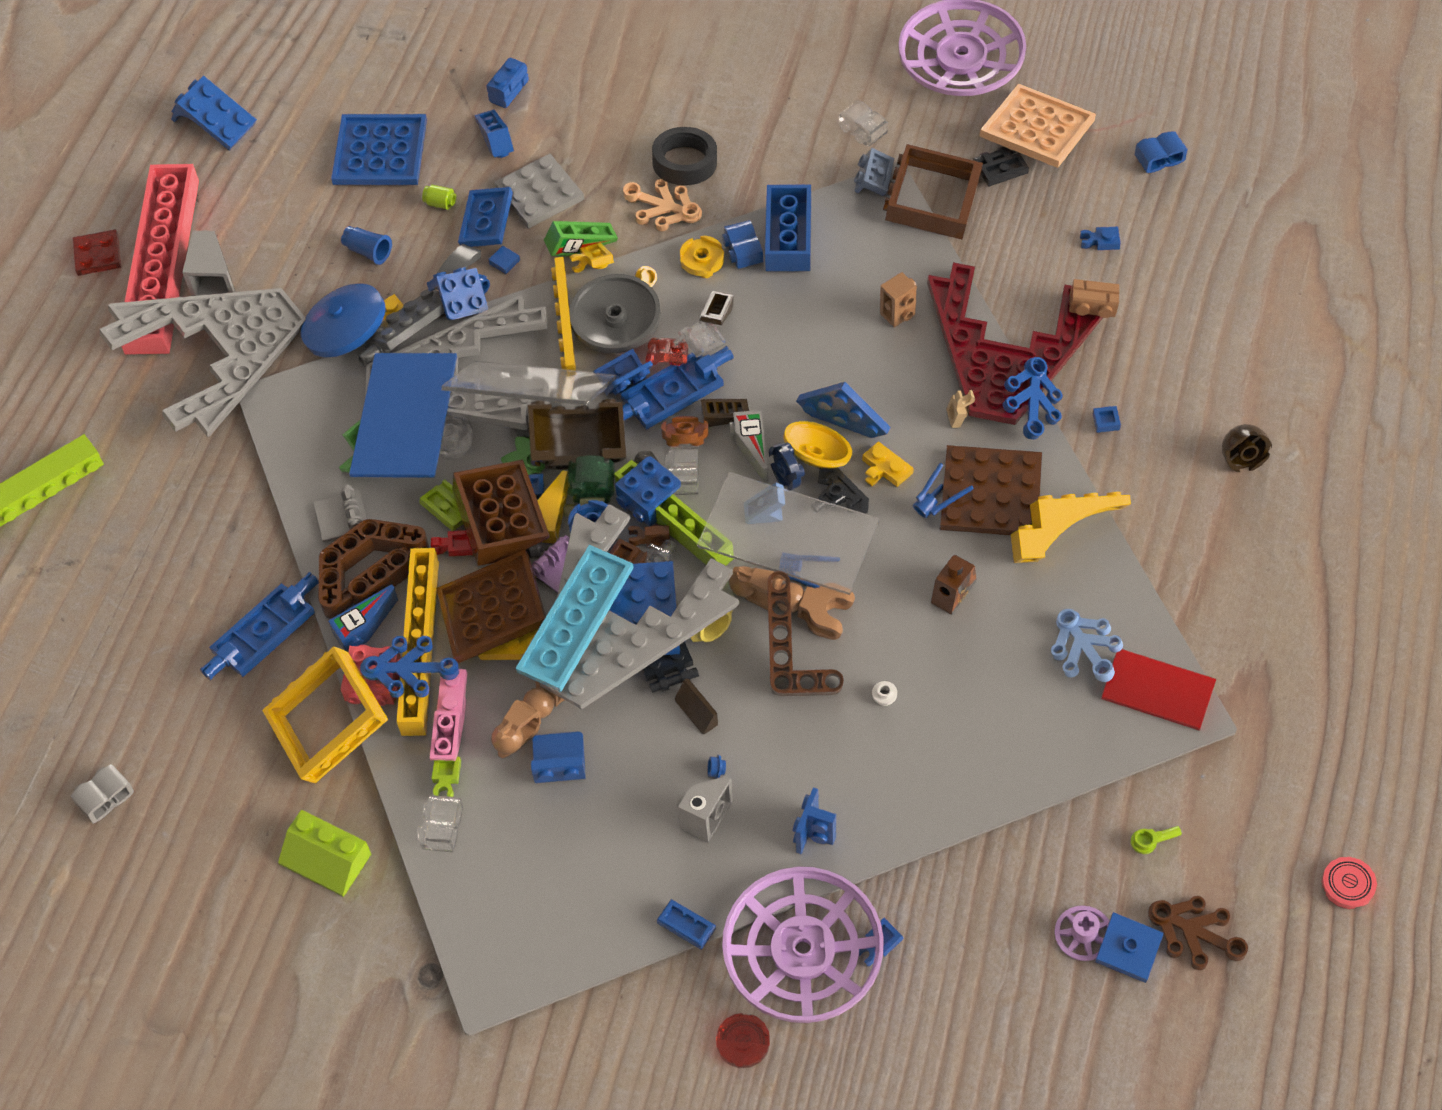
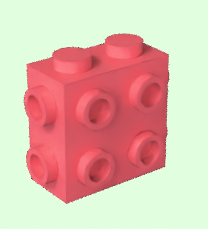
M350 646L348 653L361 673L360 666L364 659L370 656L379 657L390 647ZM400 653L389 662H398L401 659ZM377 665L370 666L369 669H374ZM387 673L392 680H399L397 673ZM344 674L340 689L344 700L351 704H360L359 697ZM363 676L380 706L386 704L394 705L395 697L389 694V690L379 680L371 681ZM394 687L392 691H398L399 687Z

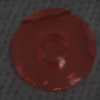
M743 1013L734 1014L726 1018L718 1028L716 1036L717 1050L721 1058L729 1065L737 1068H750L759 1064L766 1057L770 1047L769 1031L765 1023L757 1016L751 1014L743 1015Z

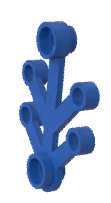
M1040 357L1027 360L1023 372L1016 376H1010L1004 382V387L1007 391L1015 392L1022 382L1030 378V387L1014 397H1008L1003 402V408L1005 411L1012 413L1021 403L1029 399L1028 422L1023 426V434L1027 439L1032 440L1037 439L1044 433V425L1038 420L1039 404L1045 410V419L1049 424L1055 425L1062 418L1061 412L1052 405L1057 404L1062 399V392L1047 377V363ZM1040 383L1048 392L1046 396L1040 389Z
M397 636L392 640V646L379 657H367L360 666L361 673L366 679L371 681L379 680L389 690V694L395 698L403 695L404 687L401 681L392 680L387 673H397L414 690L415 695L418 697L427 696L429 694V686L425 680L417 679L412 673H440V676L445 680H453L459 675L458 662L453 658H444L441 662H414L421 655L432 650V640L428 636L418 638L417 646L398 662H389L398 653H403L408 648L406 638ZM424 642H428V643H429V644H428L427 646H425V647L421 646V644L424 643ZM397 643H404L401 647L396 646ZM377 665L376 668L369 669L370 666ZM447 665H452L451 668H444ZM421 686L426 687L423 691L417 690ZM394 687H400L398 691H392Z

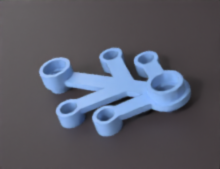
M1073 609L1062 610L1056 620L1060 632L1055 645L1051 648L1053 658L1060 661L1067 657L1068 652L1065 645L1071 633L1074 637V642L1068 659L1062 666L1067 677L1078 675L1079 667L1077 663L1083 650L1093 665L1092 670L1095 678L1101 682L1110 681L1115 673L1111 661L1101 659L1092 645L1105 646L1111 652L1116 653L1123 648L1121 638L1118 635L1105 636L1111 631V626L1107 619L1081 618L1079 613ZM1080 628L1096 629L1099 635L1083 633Z

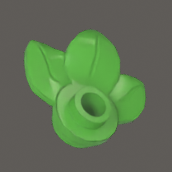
M516 437L515 447L517 451L508 453L501 458L502 463L523 459L528 475L540 473L545 469V464L542 463L540 467L532 465L530 439L526 437Z

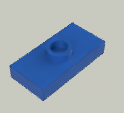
M672 899L657 919V924L701 950L716 930V925Z

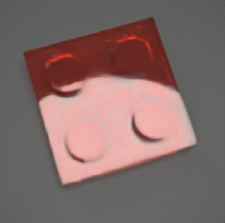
M116 229L73 237L75 271L78 276L121 268L119 236Z

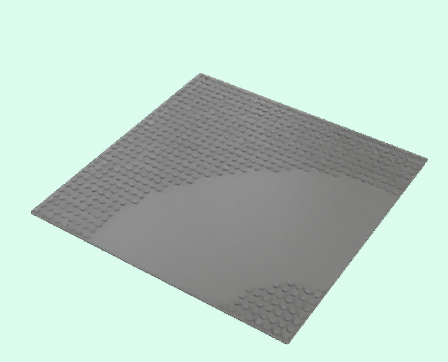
M897 163L893 164L889 186L891 182L895 183V180H892L895 167H900V165H897ZM907 170L897 204L933 213ZM855 177L811 192V271H766L765 207L613 259L614 263L608 264L606 268L595 269L588 267L579 273L574 272L566 275L570 308L576 293L593 279L610 274H626L635 277L636 271L642 266H648L655 270L657 280L652 288L656 292L660 303V323L654 335L646 343L634 349L642 364L649 361L653 363V366L649 369L650 373L645 379L696 350L703 356L708 354L711 356L727 346L728 350H731L734 359L717 367V372L723 379L724 386L646 430L634 416L624 420L626 459L615 464L605 461L602 467L579 470L544 469L540 473H533L543 474L544 492L562 471H567L570 485L566 504H580V498L605 497L606 504H610L629 514V522L607 551L609 553L619 538L629 543V538L637 536L629 535L628 527L638 526L644 531L645 527H649L644 522H639L628 508L624 509L618 504L614 474L630 460L639 464L646 457H653L681 481V487L673 494L733 544L734 559L726 565L732 571L736 566L759 568L774 572L779 571L780 559L783 553L797 556L840 558L838 563L802 562L801 572L795 573V575L820 587L833 583L847 588L853 592L855 600L853 605L847 610L833 608L827 611L830 616L839 620L842 624L843 632L840 638L836 640L815 635L809 629L807 622L797 617L798 611L791 613L793 670H837L843 675L844 683L842 690L835 695L778 696L774 694L770 684L768 610L748 601L745 597L734 594L728 580L722 591L739 600V605L732 611V621L728 629L719 638L711 642H693L691 638L685 641L693 659V666L686 669L689 670L696 667L699 673V677L691 679V682L717 712L718 726L706 734H702L675 702V696L682 683L669 687L670 690L664 692L660 690L652 693L649 684L657 681V679L647 682L642 670L583 709L565 700L557 707L554 706L550 715L541 719L540 728L536 735L581 732L584 738L586 779L535 783L531 771L533 737L515 753L505 758L498 756V751L491 742V736L495 727L502 723L503 718L515 700L523 701L526 692L536 688L535 680L517 673L515 668L520 660H480L477 655L458 663L459 669H466L468 673L465 693L467 701L462 737L457 757L461 758L459 783L451 784L454 792L452 800H448V791L440 792L439 800H435L433 788L437 783L432 781L434 760H430L434 713L437 711L440 673H431L427 736H401L397 725L399 697L395 698L394 705L386 704L381 706L388 720L361 744L463 1030L468 1036L696 947L657 924L658 917L671 899L716 925V930L707 941L710 942L723 936L727 916L743 891L767 874L786 868L815 867L831 871L844 877L851 883L857 884L1233 736L1236 733L1237 728L1214 689L1199 731L1101 699L1106 682H1101L1095 678L1092 670L1093 665L1083 650L1077 663L1079 667L1078 675L1067 677L1062 666L1067 661L1074 642V637L1071 633L1065 645L1068 652L1067 657L1060 661L1053 658L1051 648L1055 645L1060 632L1056 624L1057 616L1064 609H1073L1079 613L1081 618L1107 619L1110 623L1111 631L1105 636L1118 635L1123 643L1122 649L1205 675L1109 511L1088 516L1072 524L1055 539L1045 551V558L1038 562L1014 563L1011 535L940 530L942 510L935 516L930 514L927 518H923L914 510L912 505L917 501L916 496L922 491L939 463H942L943 467L927 493L931 494L940 484L944 485L947 445L1042 452L1040 496L1052 495L1053 499H1058L1062 495L1075 494L1077 498L1084 497V494L1098 492L1058 424L1051 425L1046 421V412L1040 404L1038 420L1044 425V433L1035 440L1027 439L1023 434V426L1028 422V410L1016 425L971 417L967 414L960 428H951L946 408L952 395L961 390L927 281L929 275L950 279L953 262L963 263L947 236L886 221L887 211H883L886 197H891L887 195L888 190L884 196L865 187L857 193L855 192ZM750 220L760 241L764 262L738 269L736 264L731 263L728 250L730 249L724 246L722 234L725 233L724 226ZM700 236H710L721 243L724 251V263L717 272L713 273L712 277L705 279L701 276L692 275L682 269L680 249L688 239L693 238V240L700 239ZM703 254L702 256H697L698 258H705L706 254ZM903 272L908 278H912L917 285L915 315L910 320L904 321L894 328L880 314V285ZM550 280L487 302L489 310L517 296L523 295L525 309L546 307L548 329L481 338V355L458 358V384L479 381L481 397L548 387L554 397L559 396L561 404L565 409H575L576 406L581 405L589 406V409H595L598 403H601L604 399H615L616 402L625 404L621 399V393L616 396L614 393L606 396L593 371L626 352L612 354L590 349L578 340L572 330L577 378L568 379L567 371H562L560 357H564V352H560L558 339L563 337L562 334H558L557 320H561V317L556 316L555 303L559 302V298H554L553 285H557V280ZM972 280L965 317L987 322L984 339L1010 344ZM712 291L734 295L732 311L722 326L699 321ZM444 316L433 320L389 353H394L473 316L455 320H448ZM366 343L346 354L336 357H324L259 379L239 402L301 576L304 578L308 572H311L318 580L320 552L338 538L322 541L314 502L341 495L342 487L350 485L355 491L360 490L367 519L422 527L426 533L429 548H431L432 537H448L447 531L451 530L419 504L420 497L436 485L439 486L444 479L453 486L454 472L501 464L503 456L517 451L515 438L518 436L515 429L446 417L435 478L350 477L348 472H342L339 469L354 454L353 449L342 434L356 424L362 416L365 402L366 367L358 362L356 356L371 346ZM631 382V384L626 387V390L635 386L634 383ZM846 382L891 428L886 435L870 438L811 417L803 411V408L796 400L800 394ZM747 399L749 411H762L768 481L764 482L737 447L735 436L730 435L729 424L708 427L709 434L704 439V444L700 446L680 444L679 446L670 447L666 445V440L662 438V423L665 421L666 425L672 423V418L679 416L698 417V421L704 424L701 400ZM742 407L737 408L738 412H743ZM728 409L729 413H733V409ZM799 421L822 424L835 430L849 442L852 448L851 459L846 465L838 468L869 498L868 513L863 515L847 513L846 502L830 510L824 508L815 514L811 506L818 501V496L827 489L828 485L818 483V467L810 466L794 456L797 463L803 466L805 476L801 477V485L791 491L787 490V485L783 487L785 506L781 508L783 521L757 525L745 523L744 503L774 483H779L771 468V463L774 462L773 456L769 457V449L779 443L785 444L783 435L788 425ZM878 441L914 468L913 474L898 487L884 477L874 486H870L865 482V479L868 477L865 472L870 466L862 461V455ZM943 489L935 497L938 501L936 506L942 503ZM564 514L559 538L565 535L570 538L569 517H564ZM464 524L455 531L465 530ZM671 535V546L647 548L646 544L636 546L643 552H649L650 558L646 563L673 561L677 608L706 565ZM542 543L544 551L540 552V557L553 544ZM375 550L345 572V588L348 587L352 579L389 552ZM448 551L441 555H437L439 561L437 588L490 564L477 566L474 554L449 557ZM953 555H957L975 566L977 580L951 615L931 604V598L936 577ZM537 556L530 558L531 565L535 560L537 561L540 557L537 558ZM535 576L545 615L547 616L557 599L558 593ZM408 578L394 587L398 597L397 603L370 640L364 645L375 648L391 647L392 640L395 637L404 636ZM790 580V582H794L802 586L804 591L806 590L807 586L797 581ZM318 584L308 593V596L315 611L327 649L329 651L332 647H337L344 650L332 633L328 622L330 619L322 611L318 599ZM438 593L432 662H441L444 658L448 657L453 658ZM354 604L350 605L348 608L345 609V611L348 610V609H350L351 607H353V606H355V605H354ZM777 604L773 608V612L778 615L785 613L779 609ZM777 628L773 633L774 637L779 640L786 638L788 634L784 628ZM1080 628L1083 633L1099 635L1096 629ZM402 642L396 644L397 647L403 645ZM1092 645L1101 659H1107L1113 664L1116 653L1111 652L1108 647ZM778 653L775 655L774 661L780 665L785 664L788 661V656L785 653ZM447 665L444 668H451L452 665ZM340 667L336 674L340 685H342L344 672ZM676 671V672L667 674V675H665V677H669V676L678 674V672ZM830 676L825 680V684L829 688H836L840 684L835 676ZM781 677L775 681L776 688L780 690L786 689L789 685V681L786 678ZM804 677L801 679L800 685L804 689H810L814 685V680L810 677ZM881 681L891 682L897 688V698L888 706L879 705L872 697L873 687ZM886 690L880 691L882 694L889 693V691ZM347 702L353 721L366 710L362 702L360 704ZM719 754L721 760L726 761L725 775L720 777L728 776L731 778L733 802L708 843L681 830L677 802L682 793H687L690 786L715 779V777H708L707 765L710 756L717 757ZM814 787L818 789L819 809L836 814V838L834 844L830 845L827 843H816L808 837L802 854L796 853V844L793 843L795 832L792 831L796 818H801L804 810L801 808L805 795H810ZM804 878L805 894L824 897L842 890L825 881ZM793 879L773 884L760 891L754 898L766 908L778 899L794 895ZM795 904L785 906L775 911L772 915L776 916L795 908ZM747 905L741 911L734 925L733 932L753 925L758 917Z

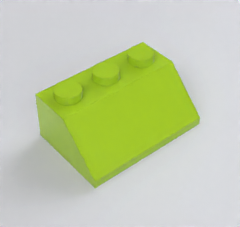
M301 810L286 832L278 863L344 897L372 854L366 841Z

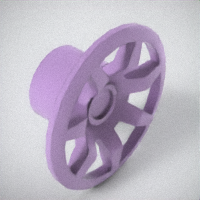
M1075 906L1066 910L1060 915L1055 925V939L1058 946L1066 955L1076 960H1095L1098 953L1092 954L1091 942L1094 941L1101 945L1103 938L1098 935V931L1108 926L1109 919L1101 911L1090 906ZM1080 912L1076 914L1075 917L1071 915L1072 913ZM1067 917L1072 927L1060 930L1061 923ZM1060 936L1074 937L1069 948L1063 944ZM1080 943H1083L1087 955H1078L1072 951Z

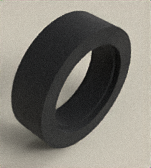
M676 127L666 130L653 142V169L661 179L671 184L685 186L701 183L710 178L716 170V142L711 135L698 128ZM679 147L694 148L705 155L701 161L690 165L672 163L664 156L668 151Z

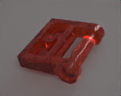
M651 338L648 342L649 352H647L645 357L646 363L651 361L653 366L658 362H669L670 365L679 366L683 363L687 364L689 339Z

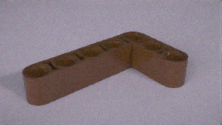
M782 571L773 572L768 578L770 684L772 691L778 696L838 694L842 690L844 683L843 675L839 671L834 669L793 670L790 579ZM776 579H782L786 582V586L781 590H776L773 588L772 583ZM782 603L787 607V610L784 614L778 615L773 612L774 605ZM777 628H784L788 634L786 638L779 640L774 637L773 633ZM785 653L788 656V661L782 665L777 664L774 661L775 655ZM830 676H835L840 684L836 688H829L825 684V680ZM781 677L789 681L788 687L783 690L775 686V681ZM804 677L812 678L814 680L813 687L804 689L800 685L801 679Z

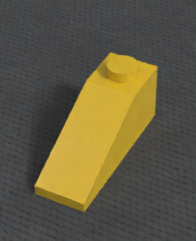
M562 471L537 500L550 535L542 543L554 544L558 541L564 514L563 507L566 504L570 485L567 471Z

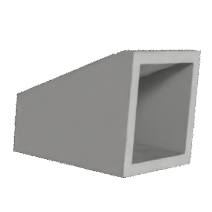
M192 231L182 272L191 296L235 292L215 231Z

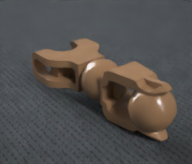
M736 566L733 568V574L729 579L730 588L734 594L745 597L748 601L768 610V578L774 571ZM776 579L773 581L772 586L776 590H781L786 586V583L783 584L784 580ZM790 582L791 613L798 611L797 617L804 619L809 629L815 635L831 640L840 638L843 632L842 624L839 620L830 616L827 611L833 608L849 609L855 600L853 592L833 583L822 585L819 588L807 586L804 591L799 584ZM778 603L779 609L786 612L787 607L782 603Z
M536 681V688L526 692L523 701L515 700L503 718L502 723L495 727L491 736V742L498 751V756L505 758L518 751L538 733L541 719L550 715L553 707H557L565 700L541 687L539 682Z

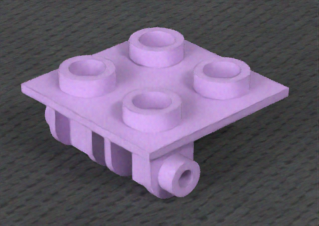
M567 535L558 538V541L550 546L532 564L534 575L557 593L570 539Z

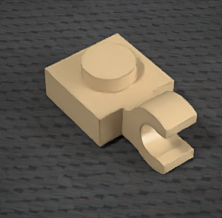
M969 390L965 396H962L961 391H957L955 395H952L946 408L951 428H960L967 417V406L975 401L972 390Z

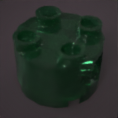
M592 455L577 457L574 463L572 460L569 461L567 493L573 497V502L580 504V498L605 497V503H609L615 492V464L611 460L608 463L604 462V457Z

